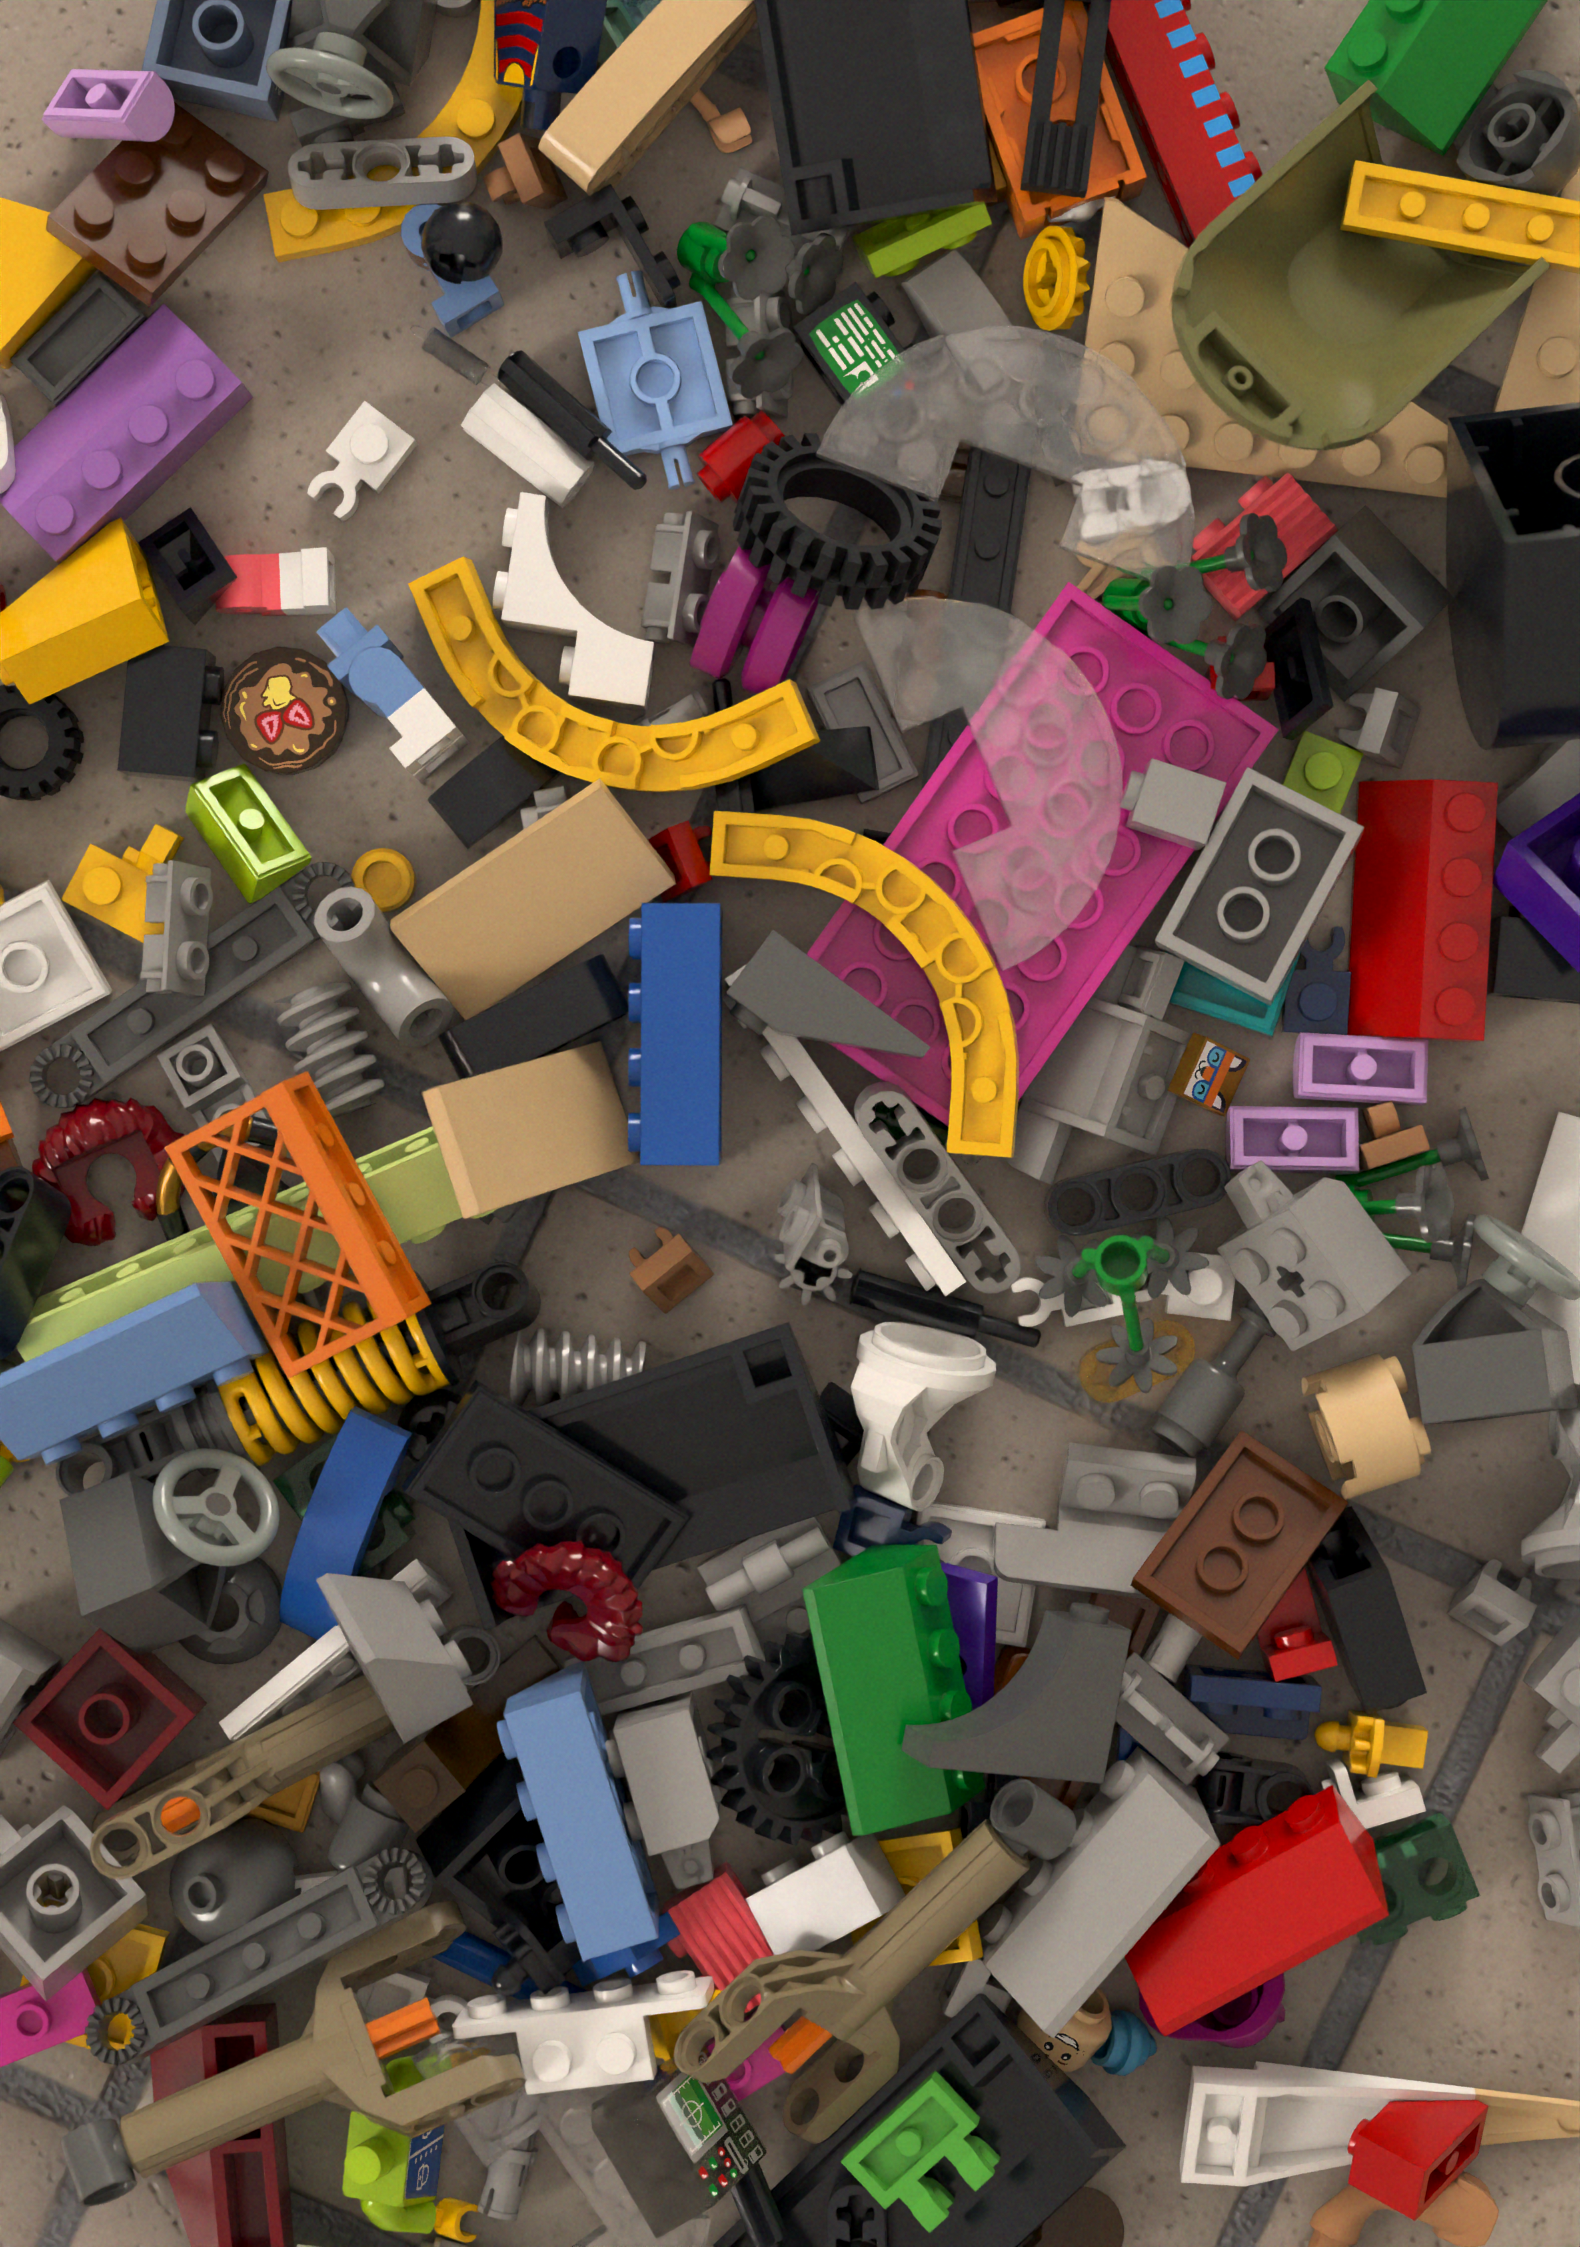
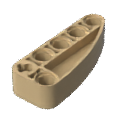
M662 0L554 120L541 138L538 149L590 196L609 184L615 189L757 22L754 0Z

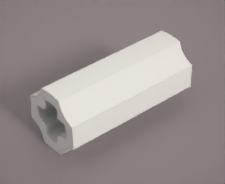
M495 383L483 392L478 401L468 411L461 424L466 433L562 509L573 500L596 467L594 465L595 462L586 460L558 433Z

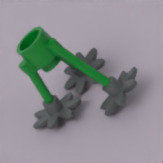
M1164 1216L1158 1220L1156 1240L1142 1233L1132 1234L1131 1237L1127 1235H1114L1105 1239L1101 1244L1097 1239L1090 1240L1082 1247L1078 1254L1068 1236L1062 1234L1057 1239V1251L1060 1259L1051 1256H1040L1035 1259V1264L1039 1269L1048 1275L1054 1276L1040 1289L1039 1297L1041 1299H1050L1064 1293L1065 1312L1069 1317H1074L1078 1313L1082 1302V1295L1090 1303L1098 1307H1105L1107 1305V1298L1104 1292L1096 1284L1098 1282L1108 1293L1120 1296L1126 1329L1120 1325H1113L1111 1327V1335L1118 1347L1101 1349L1095 1354L1099 1362L1107 1365H1116L1109 1377V1385L1111 1387H1118L1124 1384L1133 1375L1140 1391L1147 1394L1152 1388L1153 1379L1151 1371L1166 1376H1172L1177 1373L1176 1365L1162 1355L1169 1353L1177 1346L1178 1338L1168 1335L1153 1339L1154 1323L1150 1318H1146L1140 1323L1135 1292L1145 1284L1148 1274H1151L1148 1283V1294L1152 1299L1161 1295L1168 1281L1182 1295L1188 1296L1191 1293L1190 1279L1185 1270L1205 1269L1209 1265L1206 1257L1197 1253L1187 1252L1195 1244L1199 1236V1229L1197 1227H1190L1175 1237L1170 1219Z

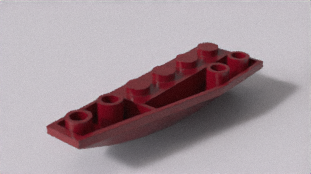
M276 2003L241 2005L150 2054L154 2102L279 2048ZM285 2117L166 2169L191 2247H294Z

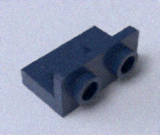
M1186 1664L1184 1667L1182 1695L1224 1733L1304 1740L1308 1736L1310 1712L1320 1713L1322 1686L1312 1675H1299L1275 1682L1267 1671Z

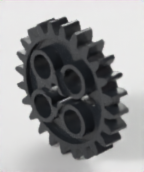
M809 1632L806 1638L789 1633L786 1635L784 1645L771 1641L764 1643L765 1661L750 1655L744 1657L745 1667L749 1674L745 1679L733 1675H728L726 1678L735 1694L732 1700L724 1698L715 1699L714 1704L726 1715L724 1722L713 1723L707 1727V1731L721 1737V1745L706 1752V1758L723 1764V1767L710 1780L711 1784L728 1790L720 1803L722 1806L738 1812L736 1822L754 1829L756 1834L773 1841L778 1839L797 1846L800 1838L814 1844L820 1843L822 1830L835 1835L842 1832L841 1815L847 1817L849 1815L835 1747L804 1740H794L792 1743H788L777 1738H758L759 1731L767 1729L807 1737L815 1736V1733L833 1739L812 1634ZM784 1697L783 1707L779 1711L781 1699ZM774 1761L772 1772L768 1776L770 1765ZM827 1767L825 1777L822 1779L824 1770Z

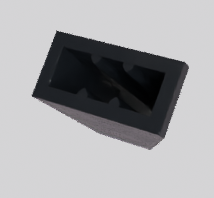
M1347 1507L1309 1560L1306 1568L1349 1683L1366 1715L1382 1709L1399 1707L1407 1700L1423 1695L1427 1691L1389 1570L1353 1507Z

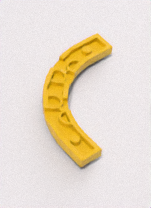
M481 0L478 31L471 57L461 81L433 122L416 137H456L465 141L473 150L477 175L499 150L497 144L506 140L520 116L522 108L523 88L497 84L494 78V0ZM380 165L371 169L366 177L374 181H387L394 178L400 170L391 165ZM452 166L443 167L442 173L452 172ZM411 167L413 176H419L418 167ZM354 174L348 176V180L355 179ZM292 189L263 194L274 253L278 262L342 251L372 243L400 232L405 215L414 206H417L402 205L315 210L301 205L295 199Z
M462 556L408 583L443 666L466 701L505 736L504 739L533 759L564 774L592 783L601 779L606 787L635 792L694 790L736 780L821 742L796 682L790 679L732 707L686 722L637 726L618 723L592 715L554 694L519 659L495 617L471 559Z
M714 811L710 860L711 876L778 880L800 883L825 890L846 899L872 914L903 943L921 969L925 971L935 989L949 1037L952 1071L947 1153L1014 1157L1019 1095V1054L1015 1023L1007 992L995 962L978 931L957 903L932 878L909 860L884 845L848 829L806 818L774 814Z

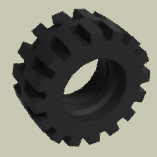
M1 685L0 731L13 718L32 716L43 724L49 739L48 749L44 758L30 768L14 769L8 766L0 756V795L15 800L28 801L41 800V797L46 795L53 796L61 791L59 787L62 784L71 782L76 775L73 772L76 764H81L83 753L80 752L81 743H84V737L77 724L79 720L66 703L54 694L29 705L16 685Z

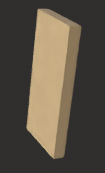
M598 779L390 920V929L466 1021L484 1012L640 908L642 903L649 902L676 884L675 876L601 779Z
M601 1041L444 1084L422 1092L464 1219L640 1162L638 1152L628 1151V1122Z

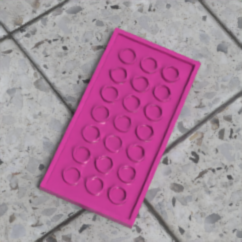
M1070 582L1065 585L883 844L927 874L957 903L978 931L991 954L1006 989L1015 1023L1019 1054L1018 1101L1195 850L1125 827L1130 810L1121 808L1120 803L1131 771L1143 773L1145 765L1153 758L1226 782L1215 816L1216 820L1232 797L1247 767L1252 769L1279 730L1235 698L1224 699L1219 697L1216 689L1211 690L1208 679ZM845 899L807 955L931 1048L922 1059H915L829 1044L883 1082H890L900 1086L914 1104L949 1127L952 1062L949 1037L935 989L925 971L921 969L903 943L872 914Z

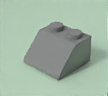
M331 1573L316 1579L355 1659L403 1743L473 1705L462 1681L472 1675V1672L454 1640L444 1646L438 1637L444 1635L447 1631L429 1598L418 1604L404 1581Z

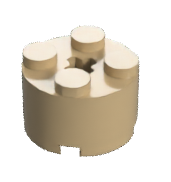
M1374 1353L1302 1378L1304 1397L1316 1393L1315 1396L1320 1410L1308 1413L1327 1470L1333 1481L1344 1477L1346 1479L1339 1492L1343 1499L1347 1500L1420 1475L1421 1465L1425 1463L1424 1455L1431 1453L1430 1443L1421 1419L1418 1416L1410 1419L1401 1398V1394L1408 1392V1385L1401 1364L1396 1356L1383 1360L1378 1353Z

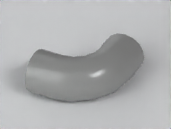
M356 887L339 888L328 894L319 903L315 912L314 925L339 964L400 1043L406 1047H419L436 1039L446 1030L452 1020L454 1012L452 1003L392 932L390 923L370 894Z

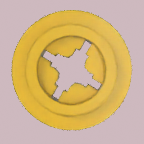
M1051 225L1044 228L1036 237L1026 258L1023 273L1024 296L1034 322L1043 330L1070 329L1075 316L1081 315L1084 311L1083 295L1084 292L1090 290V286L1086 282V273L1091 263L1084 259L1086 249L1084 239L1076 237L1073 227Z

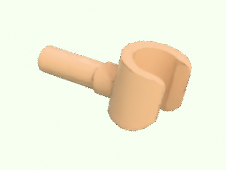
M701 89L691 98L690 102L701 113L702 118L708 124L713 141L720 152L732 153L753 142L750 135V125L740 107L720 115L716 105L708 99Z

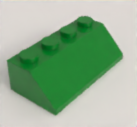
M1369 0L1324 67L1337 103L1341 105L1367 80H1370L1378 88L1370 100V111L1373 121L1444 156L1548 0Z
M872 1545L802 1588L852 1835L864 1836L950 1814L985 1789L983 1772L929 1768L901 1750L906 1725L936 1724L955 1719L972 1711L971 1699L965 1689L959 1658L960 1643L953 1628L947 1598V1578L941 1567L937 1545Z

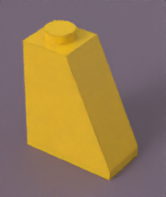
M0 197V368L9 370L13 365L10 359L78 292L97 268L46 231L47 216L50 212Z
M122 518L108 523L0 613V680L6 686L14 683L29 705L169 642L150 562Z

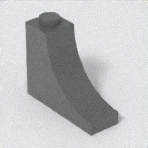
M1071 1603L1070 1612L1045 1610L1037 1639L1027 1659L1001 1691L982 1706L955 1719L936 1724L906 1725L901 1750L929 1768L1103 1784L1132 1630L1109 1620L1110 1610L1096 1605Z

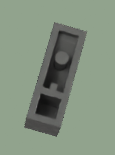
M772 930L726 992L727 996L736 1002L729 1013L758 1035H761L768 1026L781 1035L915 1059H922L931 1048L774 930Z

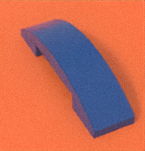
M355 1406L350 1410L320 1474L296 1538L281 1595L280 1622L316 1640H319L334 1626H338L316 1579L327 1573L357 1576L383 1499L395 1486L413 1433Z

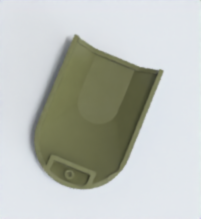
M1367 80L1198 235L1183 256L1173 283L1171 307L1174 332L1183 358L1198 384L1210 399L1237 423L1263 438L1288 447L1304 450H1334L1360 443L1378 433L1550 267L1543 257L1531 266H1520L1478 257L1474 254L1340 230L1351 167L1354 161L1358 160L1387 166L1381 158L1370 111V100L1378 88L1370 80Z

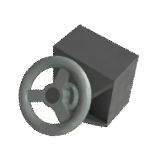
M293 0L287 47L279 49L269 56L266 63L267 73L270 79L285 93L319 110L355 119L382 117L391 110L393 95L389 87L380 78L407 86L412 84L429 57L438 0ZM348 94L369 95L372 99H356L346 96Z
M1478 1215L1473 1222L1475 1232L1498 1252L1500 1256L1497 1260L1493 1259L1482 1274L1484 1279L1472 1281L1439 1309L1412 1345L1422 1424H1453L1578 1408L1568 1333L1564 1328L1526 1303L1540 1284L1566 1299H1579L1580 1281L1550 1254L1507 1224L1490 1215Z
M212 1448L190 1450L176 1456L161 1470L155 1484L131 1472H127L60 1499L81 1616L139 1655H144L209 1629L219 1603L226 1566L244 1564L261 1555L273 1542L280 1520V1510L276 1494L261 1471L252 1463L236 1454ZM200 1468L220 1469L214 1486L204 1490L200 1496H178L173 1493L177 1482L186 1473ZM239 1479L250 1488L258 1502L260 1521L255 1533L251 1531L236 1513L237 1503L232 1495ZM228 1539L234 1546H228Z

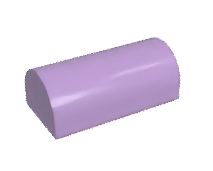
M71 69L41 120L55 134L65 138L153 142L161 139L169 131L174 119L175 106L168 85L155 71Z
M1300 1032L1296 1040L1293 1059L1294 1098L1365 1103L1392 1101L1393 1104L1424 1106L1427 1103L1428 1040Z
M1230 1106L1227 1111L1225 1125V1160L1230 1172L1240 1173L1262 1160L1273 1173L1357 1174L1359 1172L1358 1108Z

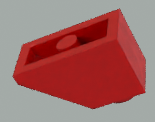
M1479 2100L1390 2101L1371 2121L1363 2119L1354 2129L1347 2149L1348 2153L1353 2156L1348 2184L1416 2221L1478 2156L1488 2105Z

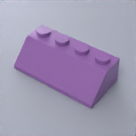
M163 303L14 447L15 478L10 487L0 494V503L37 543L60 564L108 523L118 518H122L125 521L239 412L253 396L213 351Z

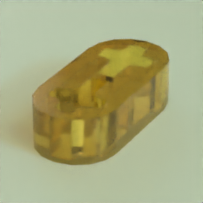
M1164 1318L1153 1320L1154 1334L1164 1330L1167 1336L1180 1337L1182 1346L1174 1351L1176 1358L1174 1364L1177 1367V1373L1172 1376H1166L1151 1371L1152 1386L1179 1375L1186 1370L1194 1359V1339L1188 1329L1175 1320ZM1113 1338L1087 1350L1081 1357L1077 1369L1079 1383L1084 1391L1095 1400L1107 1403L1119 1401L1140 1392L1133 1375L1124 1384L1112 1390H1108L1102 1382L1095 1384L1090 1382L1089 1375L1097 1371L1095 1354L1101 1349L1118 1347Z

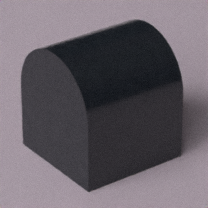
M1580 402L1448 418L1446 587L1454 597L1448 604L1449 627L1462 704L1471 732L1478 745L1484 750L1580 739Z

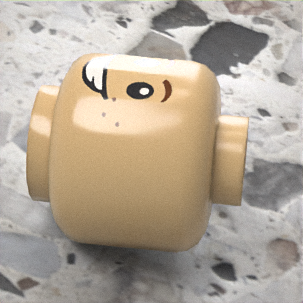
M1097 1987L1054 2039L1043 2032L1023 2008L1017 2017V2027L1063 2072H1072L1084 2066L1106 2042L1112 2030V2020L1108 2000L1102 1990Z

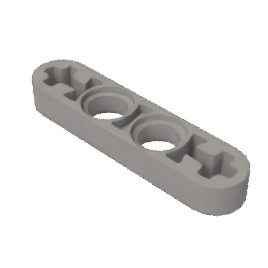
M876 1082L867 1086L858 1095L854 1105L855 1119L867 1142L967 1281L976 1290L987 1294L1000 1293L1009 1289L1017 1281L1021 1271V1259L1009 1236L950 1153H947V1149L908 1094L900 1086L890 1082ZM883 1101L889 1108L898 1103L900 1104L894 1110V1114L906 1135L902 1136L897 1142L884 1122L879 1120L870 1124L876 1117L872 1108L876 1103ZM915 1127H918L920 1129L918 1131L912 1132ZM893 1146L890 1151L885 1149L886 1147ZM921 1148L932 1150L938 1156V1164L930 1176L923 1179H914L908 1177L903 1172V1162L910 1152ZM952 1198H963L973 1205V1213L970 1219L958 1228L946 1227L938 1221V1213L941 1206ZM978 1235H980L991 1254L994 1256L1001 1254L999 1261L1002 1267L997 1272L991 1273L986 1267L979 1269L982 1266L981 1260L970 1243Z

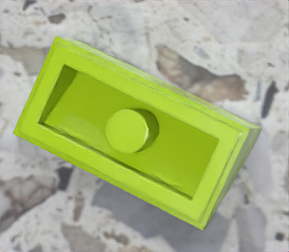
M246 763L190 784L185 807L186 814L249 904L264 898L311 863V855Z

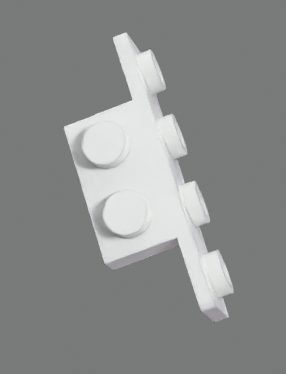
M681 1970L663 1974L656 1979V1983L632 1986L630 1979L618 1978L596 1984L593 1987V1991L569 1994L567 1987L555 1986L546 1995L537 1990L530 1995V1999L506 2002L505 1996L499 1994L485 1995L468 2002V2007L462 2009L453 2023L452 2029L454 2039L516 2032L522 2070L526 2078L525 2088L527 2095L653 2080L657 2073V2065L648 2015L705 2008L708 2006L714 1993V1982L712 1976L695 1978L693 1971Z

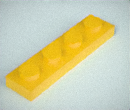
M1355 160L1351 167L1340 230L1533 265L1543 257L1550 265V269L1580 274V201Z

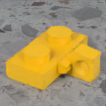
M155 824L142 849L138 851L128 846L122 859L90 843L61 900L144 943V935L164 934V923L145 922L146 876L153 875V864H168V860L174 859L184 837L162 825Z

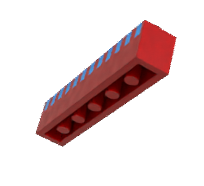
M1111 0L1105 52L1185 246L1189 248L1198 235L1262 177L1263 174L1254 153L1251 150L1245 153L1242 151L1234 131L1240 127L1234 102L1227 91L1219 94L1210 73L1211 70L1215 69V59L1211 46L1203 32L1194 34L1186 15V11L1191 10L1190 0ZM1090 4L1086 6L1088 11H1090Z

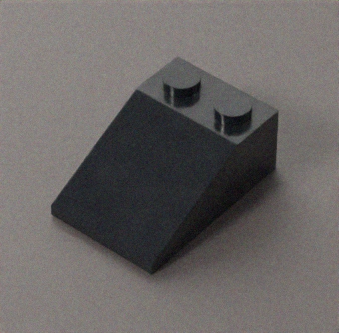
M503 1752L416 1839V1842L425 1860L431 1867L436 1881L496 1928L504 1923L502 1916L510 1910L534 1935L557 1915L556 1905L562 1904L564 1901L557 1880L547 1883L539 1864L536 1844L543 1843L544 1838L538 1820L527 1821L519 1801L517 1783L525 1781L519 1760L517 1758L508 1760ZM572 1967L569 1970H567L563 1975L565 1976L572 1969Z

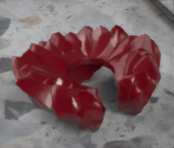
M131 1097L126 1103L115 1099L106 1101L94 1098L89 1104L76 1105L73 1111L61 1113L59 1123L47 1129L45 1141L40 1140L38 1143L40 1158L33 1161L32 1173L62 1192L69 1199L72 1212L64 1236L72 1243L98 1246L105 1241L115 1239L116 1221L114 1212L107 1205L98 1201L88 1188L87 1175L94 1161L107 1154H118L130 1161L136 1172L134 1200L131 1201L132 1206L140 1218L153 1222L157 1217V1183L161 1170L169 1158L164 1147L185 1135L174 1132L167 1123L163 1113L154 1105L143 1106ZM183 1183L180 1190V1197L183 1195L185 1191Z
M582 1541L560 1542L551 1547L536 1544L514 1561L503 1560L492 1573L495 1578L491 1582L494 1591L492 1599L496 1601L500 1608L517 1616L527 1617L533 1615L537 1609L540 1594L547 1590L560 1589L578 1596L585 1603L588 1612L584 1616L579 1617L577 1612L573 1610L572 1604L564 1600L557 1606L546 1632L550 1642L560 1649L568 1651L580 1661L587 1662L598 1657H602L610 1662L624 1661L630 1655V1648L635 1644V1636L642 1634L643 1626L638 1620L642 1617L643 1605L642 1601L638 1599V1590L633 1585L631 1578H628L623 1573L622 1562L615 1560L609 1551L602 1552L600 1549L586 1548Z

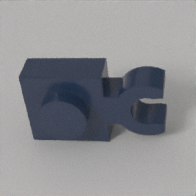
M1335 926L1332 928L1330 935L1331 943L1325 951L1313 949L1307 938L1300 957L1304 960L1303 969H1295L1282 1008L1281 1033L1300 1034L1301 1032L1347 1035L1351 972L1333 971V960L1341 954L1345 946V933L1342 927Z
M855 1484L853 1487L858 1502L851 1509L841 1512L832 1548L851 1556H856L872 1545H924V1539L942 1545L951 1537L952 1530L946 1525L935 1521L925 1522L920 1526L910 1522L913 1509L867 1491L861 1485Z

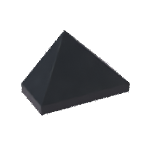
M191 507L138 542L179 608L194 625L199 622L237 578Z
M1301 597L1265 628L1266 638L1263 645L1267 652V662H1274L1275 689L1273 694L1282 736L1292 741L1334 707L1311 602Z
M870 727L819 730L817 734L821 742L764 769L753 772L752 781L756 811L879 790Z

